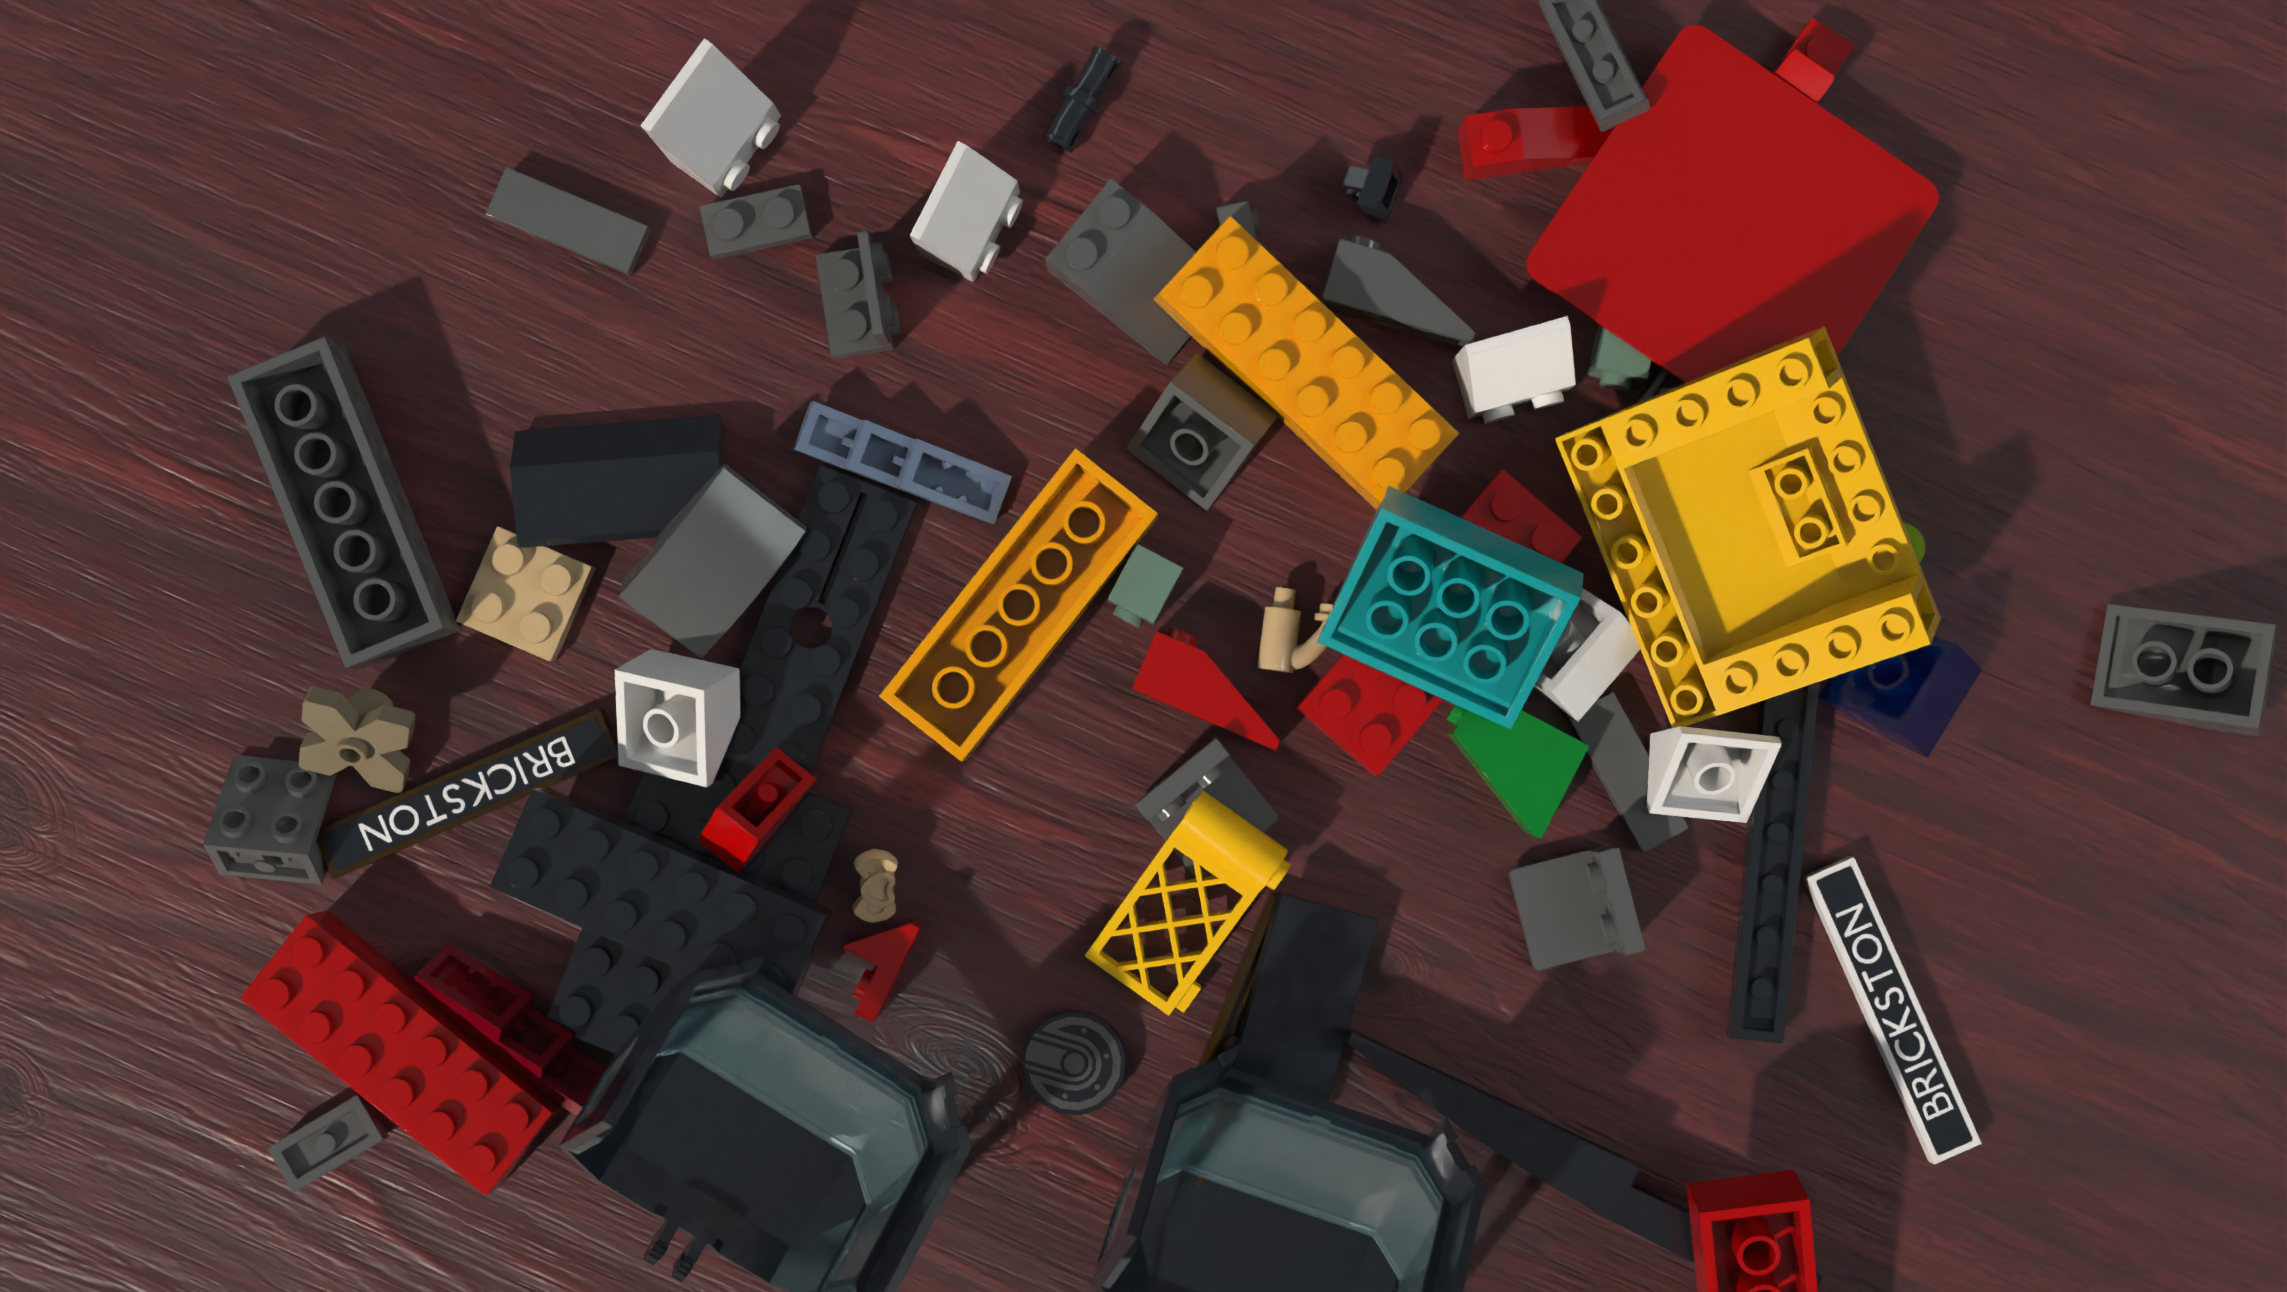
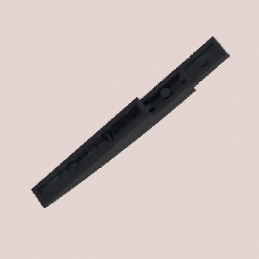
M1348 1029L1346 1036L1348 1044L1460 1128L1579 1203L1643 1238L1694 1262L1689 1209L1633 1183L1640 1167L1630 1158L1356 1030ZM1816 1271L1818 1289L1823 1276Z

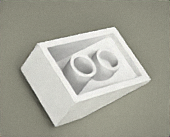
M704 38L641 124V127L674 165L722 198L728 188L734 191L743 182L750 169L747 162L757 148L765 149L775 138L780 128V124L777 121L781 115L774 103L712 43Z

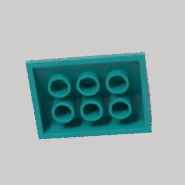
M1388 486L1317 642L1511 730L1581 599L1584 573Z

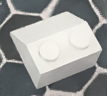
M957 141L910 234L919 255L972 282H975L980 271L987 274L992 268L1000 250V246L995 244V241L1003 225L1011 228L1022 208L1023 200L1018 198L1020 193L1018 181L969 146Z
M1568 316L1467 344L1452 360L1468 419L1483 416L1485 424L1514 416V406L1532 402L1534 410L1561 403L1564 401L1562 393L1567 392L1576 385L1571 328Z
M1582 588L1581 599L1533 689L1544 699L1578 722L1640 650L1630 623L1621 612Z
M650 649L615 669L619 766L703 787L713 784L740 719L739 668Z

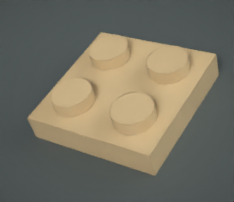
M497 526L456 621L547 661L556 662L596 568L546 546L519 548L516 533Z

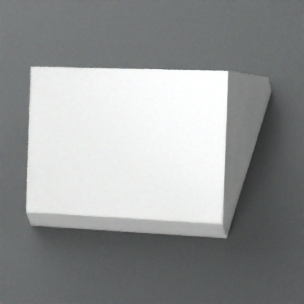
M1681 726L1651 733L1647 790L1648 812L1651 814L1747 823L1782 745L1780 738Z

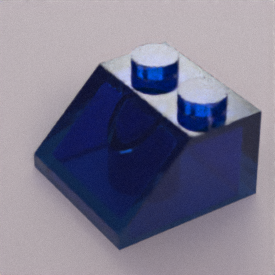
M1934 635L1930 645L1831 677L1819 697L1885 739L1928 758L1982 669L1958 644Z

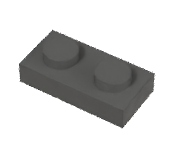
M800 184L699 206L710 257L713 260L813 238L803 188Z
M357 1094L268 1147L267 1150L292 1193H295L388 1138L389 1134L372 1105L361 1095Z

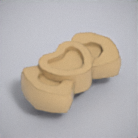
M870 849L857 856L854 861L855 869L862 877L859 882L861 895L854 902L852 910L860 919L870 923L887 920L896 912L893 886L895 885L894 872L897 869L898 861L888 851Z

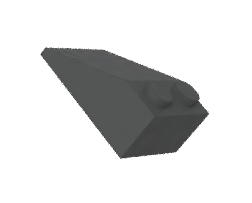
M1110 178L1045 259L1047 270L1166 366H1168L1191 337L1153 298L1196 252L1154 212Z
M2107 604L2091 706L2203 729L2261 737L2277 640L2276 625Z

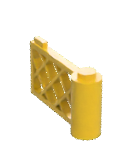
M1202 790L1090 946L1085 957L1168 1016L1175 1007L1184 1013L1202 988L1195 981L1254 898L1265 886L1274 890L1288 872L1291 864L1284 860L1288 850ZM1174 848L1193 860L1196 879L1168 883L1164 862ZM1202 867L1214 876L1204 877ZM1158 872L1160 884L1148 886ZM1226 883L1242 895L1232 910L1210 913L1206 886ZM1198 887L1203 914L1174 918L1170 891ZM1162 893L1167 919L1139 923L1135 906L1138 898L1143 895ZM1129 913L1131 925L1119 926ZM1224 920L1214 934L1212 922ZM1205 923L1208 943L1204 949L1181 953L1176 927ZM1168 928L1173 955L1145 959L1140 932ZM1133 934L1137 960L1117 962L1102 951L1110 937ZM1194 961L1185 974L1183 962ZM1175 964L1178 985L1169 997L1150 985L1147 968ZM1139 969L1140 977L1130 970Z

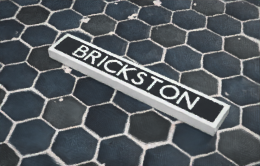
M1852 856L1845 857L1802 876L1928 1161L1935 1165L1982 1144L1855 858Z

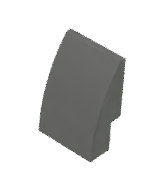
M724 464L660 532L657 543L624 577L618 597L697 656L703 658L736 622L777 572L802 538L807 527L728 465Z

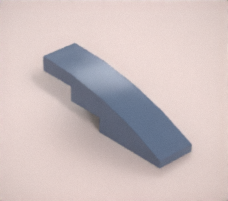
M810 401L792 449L990 524H995L1012 478L1008 474L920 439H913L870 421L860 420L815 401Z

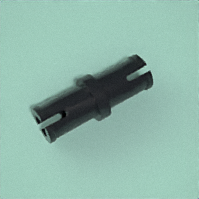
M1093 46L1091 54L1074 85H1067L1063 96L1066 99L1043 138L1047 139L1054 146L1072 154L1074 146L1092 114L1098 115L1103 106L1099 101L1117 69L1122 64L1117 57L1100 47Z

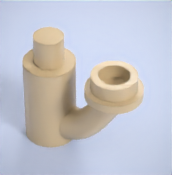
M1276 587L1273 607H1265L1257 668L1293 673V670L1301 669L1315 661L1327 648V646L1317 641L1333 605L1320 604L1319 613H1315L1314 620L1321 621V626L1307 641L1297 645L1301 611L1294 610L1296 590Z

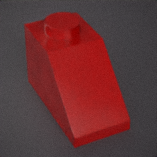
M775 747L720 803L697 841L739 873L769 841L817 779L779 748Z

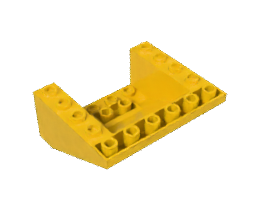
M1825 326L1775 345L1555 438L1672 728L1685 727L1931 644L1941 617Z

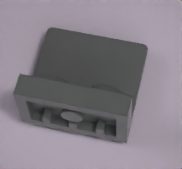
M868 230L857 231L859 248L816 255L830 353L833 359L894 350L892 335L901 334L896 303H892L891 295H886L884 287L885 284L893 283L889 255L884 252L882 242H874Z
M1216 738L1212 739L1135 803V807L1153 825L1165 841L1202 790L1262 832L1278 820V814L1229 756L1230 754ZM1174 848L1175 854L1196 878L1193 860ZM1202 867L1204 877L1212 875Z
M241 755L234 756L203 843L219 875L322 885L328 867L316 840L337 773L327 776L304 770L299 767V761Z
M1606 844L1509 870L1508 875L1531 964L1534 969L1543 970L1617 951L1625 956L1646 951L1619 847Z

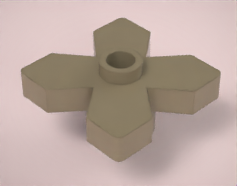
M311 686L303 702L302 722L314 731L307 733L301 744L299 767L304 770L331 776L348 766H353L371 787L394 793H402L409 776L410 759L399 750L407 748L414 733L416 715L412 711L394 707L388 696L374 689L358 690L354 695L346 699L342 693Z

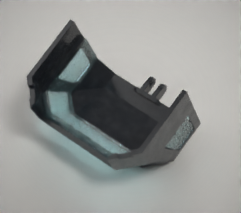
M767 956L746 960L742 963L726 967L711 968L691 973L669 990L618 1052L614 1054L558 1147L594 1181L664 1222L651 1240L643 1260L654 1266L666 1253L668 1245L677 1230L691 1238L675 1261L673 1271L671 1272L672 1277L680 1282L687 1278L703 1249L706 1247L769 1286L784 1292H897L972 1148L966 1125H961L954 1098L957 1095V1090L952 1072L929 1081L757 973L756 971L760 969Z
M1238 1045L1221 1053L1218 1058L1195 1069L1192 1067L1173 1076L1160 1096L1122 1184L1119 1187L1090 1284L1098 1292H1463L1487 1185L1476 1166H1470L1455 1141L1458 1135L1447 1117L1427 1136L1231 1068L1237 1056ZM1197 1177L1205 1179L1202 1188L1194 1185Z

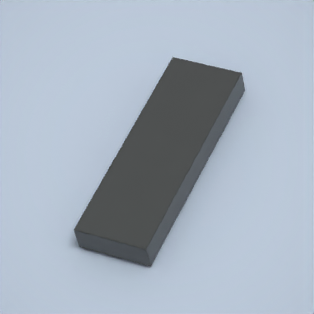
M1539 0L1540 9L1600 131L1604 132L1649 111V101L1598 0Z
M505 167L486 212V215L490 218L629 276H632L651 231L647 225L508 167Z
M1609 692L1598 698L1578 722L1569 715L1565 716L1577 739L1589 745L1586 755L1640 852L1645 853L1689 828L1681 816L1651 814L1648 812L1649 755L1614 692Z

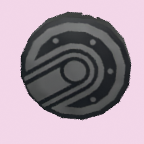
M1069 1009L1050 1016L1034 1029L1025 1046L1023 1071L1028 1088L1042 1105L1059 1114L1083 1115L1099 1110L1115 1097L1124 1080L1126 1053L1120 1036L1107 1020L1090 1011Z

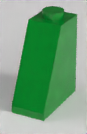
M1452 704L1446 720L1453 724L1447 734L1521 829L1533 837L1542 839L1589 745L1522 710L1510 730Z

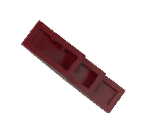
M447 943L414 976V982L457 1025L490 1054L535 1089L577 1116L606 1067L572 1046L574 1038L572 1032L531 1007L533 1001L531 993L452 944Z

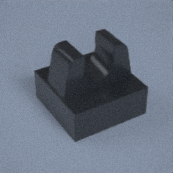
M1374 155L1370 169L1348 165L1341 186L1348 188V196L1358 199L1357 204L1368 219L1387 224L1404 175L1393 159Z

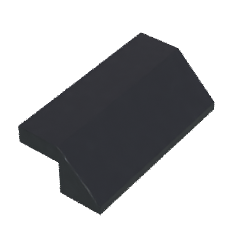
M721 415L515 431L510 475L516 536L519 548L658 537L660 532L722 467L724 427Z

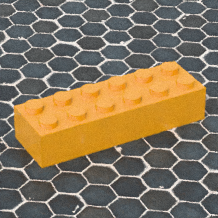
M1231 216L1220 225L1153 298L1164 311L1263 404L1278 414V418L1376 510L1388 486L1405 493L1459 434Z
M1075 448L879 697L961 762L966 761L1133 551L1136 544L1140 542L1156 522L1158 513Z

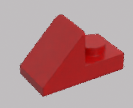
M1812 17L1772 73L1817 103L1835 81L1836 77L1834 75L1855 46Z
M912 920L848 941L841 946L842 949L877 966L875 972L866 968L857 984L852 997L860 1000V1003L854 1014L872 1023L879 1017L924 923Z

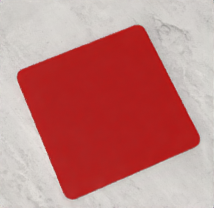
M1701 25L1687 26L1678 33L1642 86L1649 101L1650 110L1614 127L1528 254L1526 260L1527 271L1530 277L1684 383L1825 326L1836 356H1838L1936 209L1939 201L1937 188L1930 180L1706 27Z

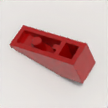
M1589 107L1515 108L1467 115L1458 129L1465 181L1591 163L1614 127L1601 132Z
M1169 627L1166 635L1156 631L1132 690L1272 750H1277L1280 740L1204 651L1195 648L1198 641L1197 637L1173 627Z

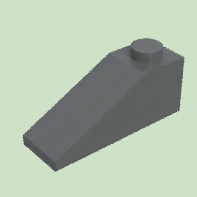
M1351 236L1350 241L1339 240L1321 298V302L1330 311L1460 349L1467 344L1473 343L1476 332L1394 256L1379 250L1380 244L1378 242L1361 236Z

